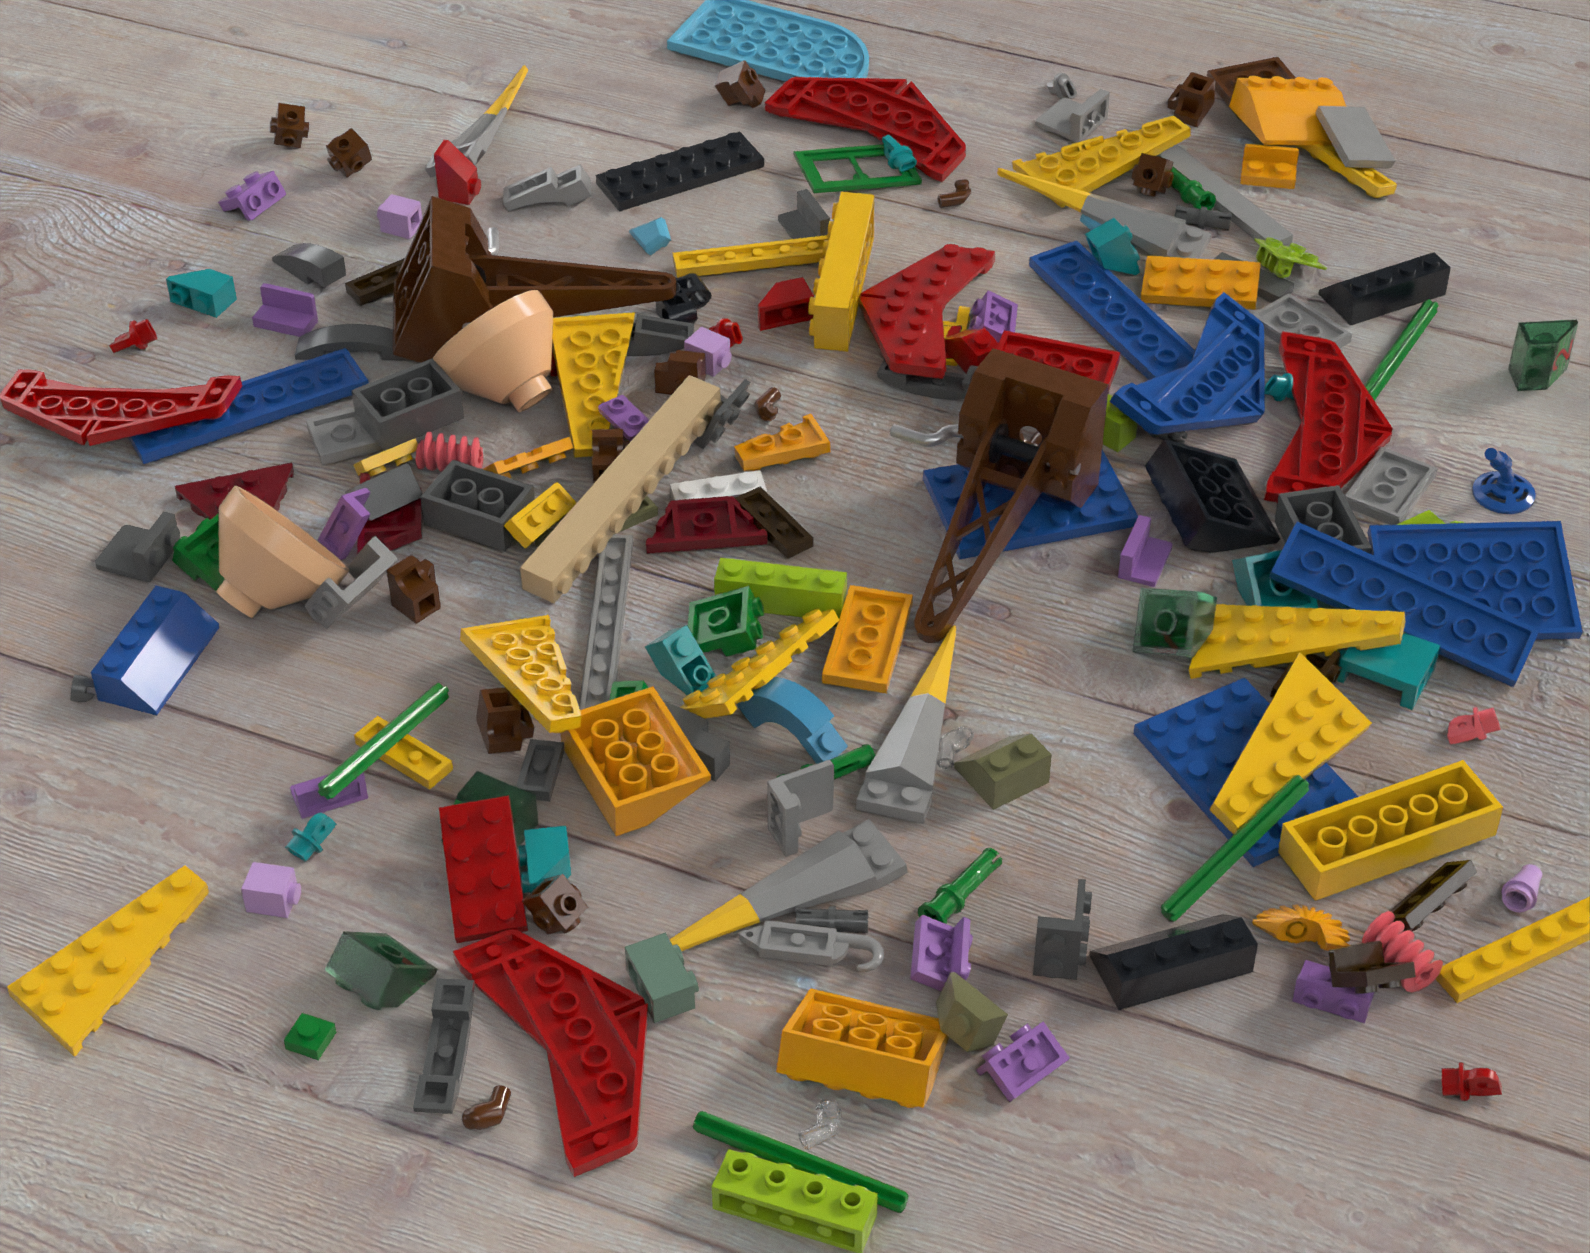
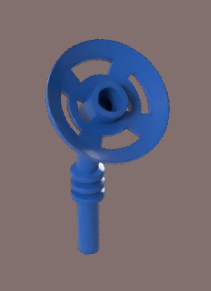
M1494 448L1486 449L1485 457L1497 471L1484 473L1475 480L1472 492L1476 501L1484 508L1501 514H1517L1528 510L1533 505L1536 496L1532 484L1522 476L1512 472V459L1506 453L1497 451ZM1489 478L1486 485H1482L1483 481ZM1492 492L1497 498L1505 500V503L1495 501L1488 497L1487 494ZM1523 492L1528 493L1525 499L1519 502L1516 501L1522 497Z

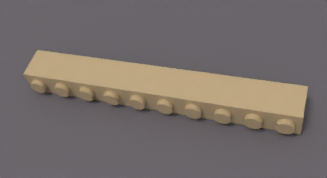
M690 375L684 380L520 567L523 590L554 604L562 594H566L570 590L573 581L580 573L583 574L588 569L591 560L597 553H601L605 549L609 539L615 533L620 532L627 518L632 513L634 514L638 511L641 502L648 494H652L655 491L658 482L665 474L668 475L672 471L675 462L681 455L684 456L688 452L693 441L703 435L706 426L711 422L714 414L722 405L719 387Z

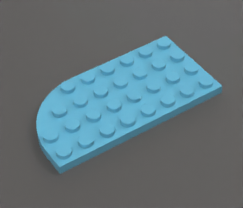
M705 0L667 40L668 50L730 67L745 60L749 67L753 68L757 74L785 82L793 77L867 78L869 72L868 50L862 40L850 30L829 21L749 0Z

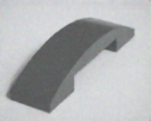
M340 324L315 329L299 337L295 352V360H310L325 355L326 351H337L346 348L348 351H381L382 360L411 361L410 359L393 355V329L367 324Z
M884 359L877 372V377L898 389L915 395L935 399L956 400L965 398L973 373L978 366L970 365L967 374L945 372L943 379L895 373L889 369Z
M437 978L431 1008L433 1020L423 1074L419 1075L413 1105L414 1112L453 1113L461 1087L468 1050L474 1000V980Z

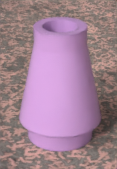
M1532 864L1524 865L1520 872L1503 885L1501 890L1504 905L1511 911L1521 913L1535 906L1540 880L1542 879V872L1537 866Z

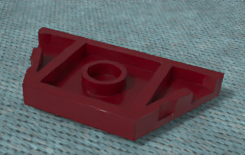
M291 462L176 485V496L180 501L185 499L190 503L191 510L198 516L211 520L219 513V506L234 486H238L278 511L280 501L287 492L286 484L289 478L294 477L293 464Z
M360 473V484L371 479L370 474ZM421 498L372 521L367 520L358 536L357 555L375 536L390 551L422 539L423 513Z
M733 496L671 500L665 509V515L660 517L656 524V532L653 537L646 540V552L649 554L766 545L767 532L765 529L759 530L754 525V518L740 507V503Z

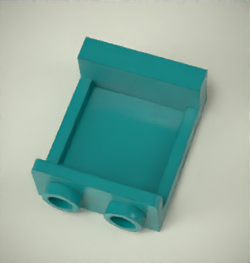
M1403 632L1401 644L1361 651L1355 647H1349L1347 650L1342 649L1338 666L1342 667L1337 681L1344 684L1349 674L1353 673L1402 691L1400 706L1413 710L1436 668L1440 645Z

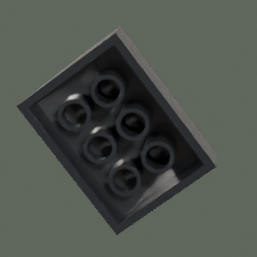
M1163 439L1146 463L1145 468L1151 478V482L1156 487L1161 497V502L1172 518L1171 521L1176 526L1182 537V542L1187 548L1193 551L1200 550L1216 553L1275 544L1281 539L1237 459Z

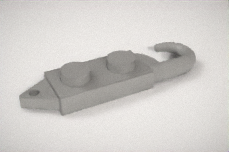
M765 920L762 926L739 932V939L758 951L761 958L831 966L842 961L847 955L849 948L868 950L873 954V958L866 964L857 965L856 969L859 972H868L876 969L884 959V950L881 944L874 938L866 935L837 932L835 928Z

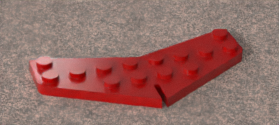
M793 77L787 80L765 102V111L779 117H789L869 132L881 142L882 137L890 135L901 146H908L913 151V157L917 160L915 167L930 178L943 182L966 157V145L912 81L907 85V79Z
M947 244L943 248L860 293L859 307L891 371L900 374L943 379L946 372L942 315L944 308L978 274H986L993 267L995 251L986 250L982 247L966 248L955 244Z
M1285 331L1281 332L1279 352L1286 373H1290L1293 376V387L1291 390L1301 424L1275 471L1270 475L1265 487L1264 500L1278 503V496L1281 493L1337 485L1342 488L1375 456L1381 447L1390 442L1393 433L1392 426L1335 342L1324 338Z
M18 369L1 391L0 400L5 410L83 446L88 440L89 446L203 419H217L227 411L242 388L240 376L225 375L210 377L204 385L170 389L83 387L46 379L45 373L41 371Z
M505 930L454 950V961L461 974L468 980H474L475 986L547 1051L565 1160L574 1177L579 1176L634 1151L638 1145L648 1021V1003L645 1004L644 997L518 930Z

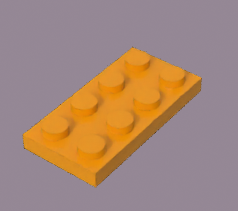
M1147 256L1141 300L1144 303L1212 307L1215 300L1224 292L1245 309L1256 310L1261 262Z
M850 585L839 618L840 621H838L822 671V683L887 694L913 605V595Z

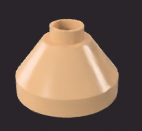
M538 290L519 294L487 311L460 330L439 349L433 360L462 391L500 404L511 402L518 412L525 411L540 402L553 390L546 380V377L551 372L553 310Z
M234 486L220 504L219 573L225 580L216 592L243 614L253 618L262 606L273 610L310 599L327 578H331L339 585L350 571L337 556L315 538L248 491Z

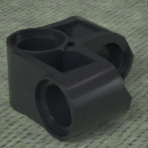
M692 273L676 278L675 296L669 300L656 302V313L660 318L695 324L698 319L696 309L704 307L712 297L711 292L697 274Z

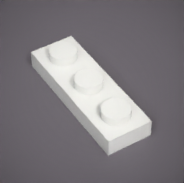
M760 470L670 484L672 500L733 496L736 498L760 486L766 492L767 489Z

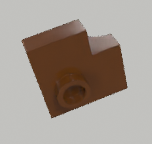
M745 60L720 71L714 85L728 106L741 102L742 105L748 104L752 108L761 105L766 91L758 80L756 71L750 68Z
M1191 72L1184 83L1179 84L1168 99V108L1175 110L1174 116L1184 124L1198 128L1215 103V79Z
M676 350V353H670L667 362H657L654 369L655 393L672 395L689 375L705 381V353Z
M623 429L592 430L594 483L631 442L629 440L624 441Z
M411 554L386 570L391 605L415 624L441 608L434 564L424 559L420 562Z
M506 687L480 690L476 721L488 754L521 751L522 738H532L534 735L535 727L529 711L519 704L518 700Z

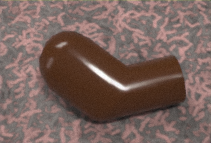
M967 179L957 180L954 184L956 188L954 192L939 194V207L945 208L963 204L971 194L969 181Z
M775 387L769 388L754 403L759 418L766 422L774 420L778 413V407L774 408L773 405L781 398V393Z
M501 1085L495 1086L488 1102L474 1105L463 1112V1125L469 1130H481L500 1124L511 1097L510 1089Z

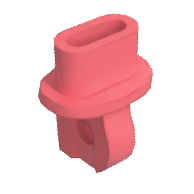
M1474 707L1473 715H1462L1451 720L1447 733L1450 745L1475 738L1484 740L1487 738V733L1501 730L1494 708L1479 711L1477 707Z

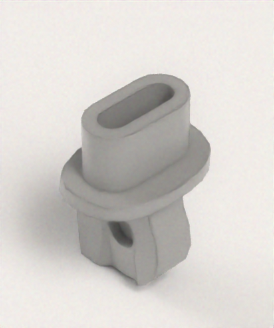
M1058 73L1053 80L1047 83L1050 93H1056L1060 99H1073L1077 95L1073 82L1065 73Z

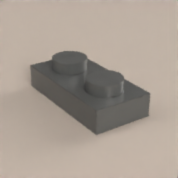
M530 739L515 788L516 798L550 802L564 755V742Z

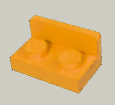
M1245 144L1240 184L1295 189L1299 149Z

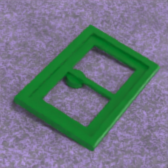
M884 144L793 152L814 194L921 185L922 179L915 167L904 172L899 171L900 176L869 178L867 174L862 172L855 158L885 156ZM849 159L856 172L852 180L824 182L813 163L815 161Z

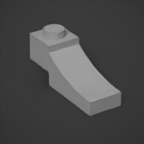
M581 164L557 175L553 168L550 167L503 188V204L508 211L545 202H563L568 207L574 203H581L592 196L591 180Z

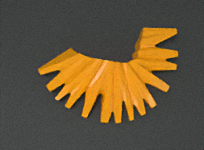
M1282 905L1279 909L1269 908V910L1262 911V913L1257 915V919L1252 921L1253 925L1281 941H1288L1289 943L1318 942L1319 948L1326 951L1350 946L1346 943L1350 941L1348 930L1340 928L1342 927V922L1331 919L1332 915L1329 913L1324 914V910L1315 911L1316 907L1308 910L1305 905L1302 908L1298 905H1292V909Z

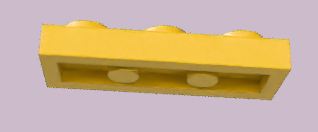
M556 482L514 515L504 527L526 549L565 517L577 502Z
M376 716L354 734L355 744L362 747L389 722ZM409 734L404 736L379 758L429 790L453 771L452 760Z

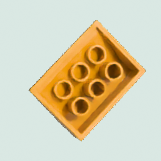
M1258 76L1237 78L1229 105L1232 111L1264 145L1319 144L1321 146H1333L1315 114L1318 106L1346 107L1342 92L1328 78L1320 77L1318 80L1306 79L1304 77L1285 79L1279 76H1274L1272 79Z
M654 686L580 710L582 715L580 728L566 730L561 733V742H564L565 753L615 836L648 826L711 780V774Z
M810 988L782 1030L776 1072L785 1074L788 1078L795 1081L810 1080L822 1083L825 1087L832 1090L847 1089L859 1092L863 1097L869 1099L884 1098L896 1101L903 1107L924 1108L932 1092L949 1037L940 1030L938 1018Z

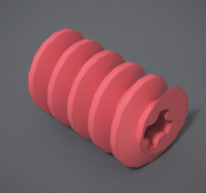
M427 432L424 440H421L417 446L416 466L421 470L426 466L430 471H434L438 467L439 471L442 472L452 460H456L482 469L483 448L480 447L478 437L473 439L472 445H468L467 436H463L460 444H457L456 436L451 434L448 443H446L443 433H439L436 441H433L432 432Z
M1387 911L1378 916L1369 925L1362 938V943L1381 941L1384 962H1414L1416 977L1401 980V985L1407 992L1419 991L1437 978L1442 969L1443 962L1442 960L1432 962L1435 956L1432 950L1423 951L1424 943L1421 940L1413 942L1414 933L1411 930L1404 931V923L1402 921L1394 922V914L1391 911Z

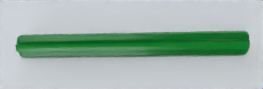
M1427 299L1422 303L1364 384L1374 401L1438 312L1437 308L1439 305L1436 301L1432 302L1430 299Z
M440 683L434 684L318 783L319 795L324 796L327 800L333 799L449 698L448 687H443Z
M1300 775L1293 776L1161 905L1162 915L1171 922L1178 920L1309 791L1308 781Z
M700 1111L696 1115L693 1129L700 1134L774 1163H786L795 1169L814 1175L823 1174L841 1183L851 1186H863L871 1192L878 1193L877 1205L897 1213H902L908 1203L909 1195L901 1189L707 1112Z

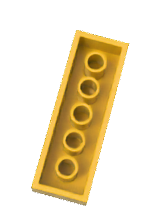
M841 192L839 202L833 203L832 220L834 221H829L827 231L829 240H824L823 257L825 259L820 258L818 266V276L820 278H815L813 294L816 296L810 297L809 315H813V319L810 320L809 336H814V348L849 351L859 307V296L863 290L874 242L875 195Z
M1461 760L1283 823L1278 853L1312 898L1317 901L1495 836L1503 806L1467 763Z

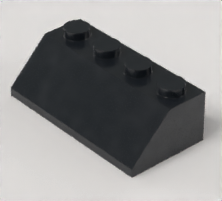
M1433 252L1320 289L1318 294L1351 326L1422 303L1427 299L1431 300L1446 295L1451 267Z
M1221 914L1095 949L1089 952V956L1118 1010H1122L1251 973L1254 969L1258 943L1242 917Z

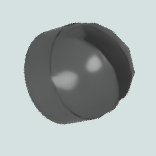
M74 674L70 701L87 702L95 696L93 693H87V687H94L93 680L90 677Z

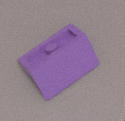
M266 283L261 285L260 291L263 305L252 317L254 327L300 337L310 332L318 323L315 297L312 293Z
M367 488L340 497L318 538V541L340 560L347 558L370 516V513L363 507L371 493Z
M1139 515L1120 554L1118 578L1155 587L1173 544L1149 537L1151 518Z
M364 773L360 774L333 799L329 800L318 793V783L327 775L292 785L290 787L291 794L301 818L304 819L320 812L323 813L368 799Z

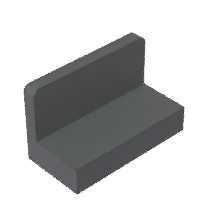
M808 189L797 191V210L778 215V221L792 239L827 235L830 218Z
M408 463L363 482L345 492L348 494L363 488H367L371 492L363 506L370 513L368 521H372L420 499L423 494Z

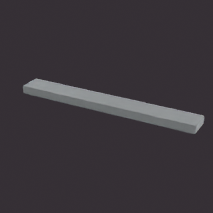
M1176 144L1156 155L1157 157L1174 162L1173 166L1189 180L1199 181L1205 191L1212 192L1216 196L1214 207L1220 212H1231V221L1254 239L1266 241L1267 237H1271L1283 242L1282 245L1292 243V233Z
M613 535L607 542L605 549L599 553L579 700L580 710L609 701L612 684L614 681H617L633 551V535Z

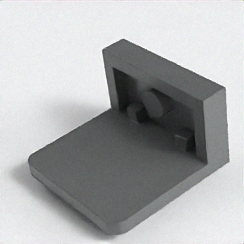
M744 379L728 399L720 394L722 405L714 414L711 422L706 426L703 435L697 437L693 443L704 449L710 441L716 443L726 429L724 426L727 423L732 425L741 413L739 408L742 407L750 395L747 392L750 381Z
M163 511L149 530L132 525L122 526L95 560L96 568L150 583L174 552L173 546L180 539V530L177 527L175 514Z
M1078 879L1074 920L1038 916L1033 975L1077 980L1078 965H1086L1087 944L1081 943V941L1088 942L1090 920L1089 916H1084L1083 913L1090 914L1092 892L1085 891L1086 879Z

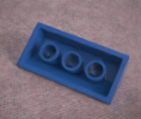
M155 585L91 671L97 699L157 716L220 628L219 623L185 592Z

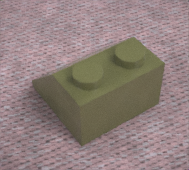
M1032 733L1014 735L954 762V768L994 810L1049 783L1052 754Z

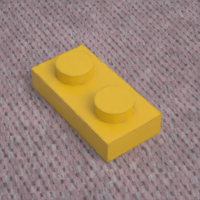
M416 438L363 459L353 464L358 476L360 473L366 472L370 474V477L386 471L384 465L395 461L396 466L413 460L412 454L416 452L418 443Z

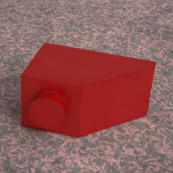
M443 140L434 153L438 197L450 202L470 205L474 197L481 190V180L478 179L477 167L449 140Z
M803 277L776 282L758 304V328L760 331L813 319V315H809L810 297H814Z
M985 328L964 330L944 338L945 351L966 374L970 365L979 366L993 348L996 349L998 345L995 338Z

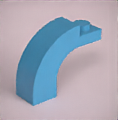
M774 677L766 685L752 690L754 695L748 701L736 704L754 728L765 722H773L785 727L799 740L816 764L838 756L848 747L830 723L834 715L828 707L809 690L791 680Z

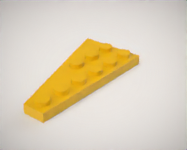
M1173 115L1142 125V129L1127 132L1126 129L1116 131V136L1107 139L1099 136L1063 146L1061 152L1047 155L1045 152L1035 154L1036 159L1025 162L1022 159L1012 161L1013 170L1023 175L1090 193L1133 169L1136 164H1139L1141 153L1156 156L1191 137V131L1189 126ZM1050 198L1053 202H1055V203H1056L1058 206H1060L1061 208H1063V207L1066 206V205H1064V204H1062V203H1060V202H1058V201H1056V200Z
M635 312L553 318L552 349L570 439L574 447V458L593 456L592 430L611 428V423L599 412L598 406L618 396L634 325Z
M1209 604L1200 632L1210 633L1206 640L1198 639V642L1204 643L1202 646L1195 647L1200 649L1194 651L1189 667L1190 679L1202 677L1201 672L1218 669L1220 674L1233 672L1232 667L1248 664L1254 668L1294 662L1299 652L1306 658L1307 654L1324 652L1325 656H1331L1337 649L1355 647L1361 651L1401 644L1406 622L1405 612Z
M816 608L802 616V623L797 626L793 624L778 633L779 639L774 642L770 640L755 649L757 654L750 659L745 657L731 665L733 669L726 675L722 673L707 682L708 688L702 692L697 690L684 697V704L680 708L705 719L733 714L737 710L735 705L742 701H748L754 695L752 690L758 689L771 681L793 661L791 656L803 653L808 648L807 643L820 638L840 621L834 609L820 611L819 608Z
M549 615L461 628L460 641L549 733H563L566 730L580 728L582 715L576 697L571 692L570 678L566 677L567 669L559 644L555 642V632L550 627L551 619Z
M1299 652L1209 810L1234 835L1293 776L1300 775L1303 779H1306L1366 732L1372 722Z
M184 865L8 985L7 989L10 997L76 1057L83 1048V1040L91 1031L96 1032L103 1023L102 1017L110 1007L120 1003L151 965L150 958L159 948L164 949L171 940L170 934L177 925L185 923L208 895L207 883Z

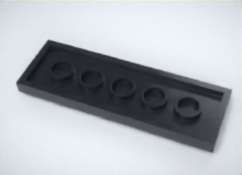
M739 131L713 140H706L693 146L682 147L670 153L659 154L640 162H633L630 165L617 169L607 170L596 175V184L620 212L763 168L764 157Z

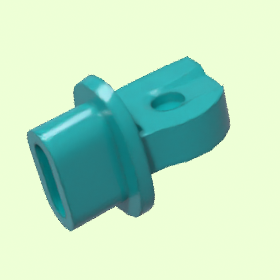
M890 135L882 137L884 154L888 159V165L891 169H898L904 172L917 164V160L913 157V151L908 146H901Z
M1292 374L1273 375L1264 387L1265 394L1273 396L1275 401L1281 402L1286 397L1294 400L1291 390L1293 387Z
M317 813L309 820L303 831L296 828L292 830L294 837L285 848L291 854L306 862L314 852L320 853L323 851L320 844L337 824L326 814Z

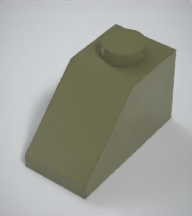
M956 972L949 974L936 1001L940 1030L967 1052L994 1045L1008 1016L1006 1012Z

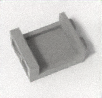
M376 536L373 537L348 566L349 573L356 580L342 590L331 578H327L304 606L309 611L311 618L321 623L326 629L329 628L387 573L386 570L391 568L398 558Z

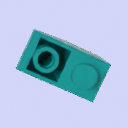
M1112 218L1085 234L1092 255L1104 269L1132 275L1141 273L1137 263L1140 260V256L1135 247L1131 245L1130 241L1133 240V235L1127 225L1122 226L1115 218Z
M212 269L172 275L166 278L170 302L215 318L237 300L233 276Z
M687 625L669 630L644 646L659 673L686 695L697 690L702 692L709 687L707 682L716 676Z
M566 826L524 830L525 845H518L520 866L528 867V871L521 872L523 893H531L546 878L564 874L568 879L571 876V865Z

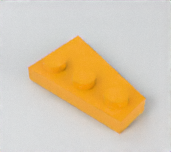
M810 413L802 417V423L795 426L791 423L780 426L781 432L774 435L761 434L734 446L735 457L743 471H756L766 466L788 464L793 460L815 458L821 454L830 453V441Z
M570 437L535 448L531 452H523L508 459L494 462L483 468V470L512 478L510 472L520 469L522 474L539 468L537 462L548 459L549 464L565 459L567 458L565 452L574 447Z

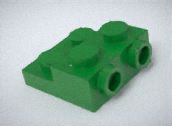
M218 513L211 520L208 518L203 520L189 537H181L173 546L174 553L172 561L194 581L201 578L215 591L225 580L219 573Z
M749 586L689 602L687 626L703 653L721 648L725 656L728 657L756 649L757 640L763 638L762 627L758 621V617L764 616L763 603L759 597L755 598Z

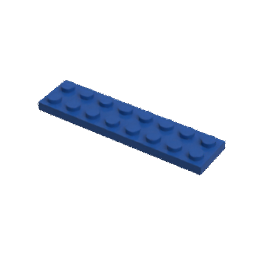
M1077 240L1030 257L1029 267L1148 380L1188 366L1191 363L1195 350L1108 269H1104L1095 257Z
M343 348L242 381V388L227 411L217 419L194 421L147 434L130 436L128 439L142 463L146 464L266 423H272L275 420L293 414H299L320 405H326L332 401L352 396L351 390L366 385L369 382L348 350Z
M1297 521L1269 578L1337 609L1405 612L1404 633L1440 645V655L1511 687L1515 686L1540 631L1539 628Z

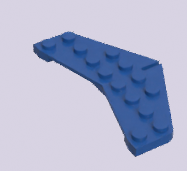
M1223 292L1211 307L1191 363L1188 366L1137 385L1130 383L1122 386L1114 393L1110 402L1151 434L1257 423L1265 412L1263 323Z

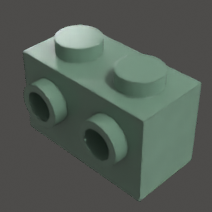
M666 932L625 946L626 970L639 995L644 997L645 1004L648 1003V1012L654 1023L695 1009V992L699 991L697 979L691 970L686 971L680 947L677 944L672 945Z

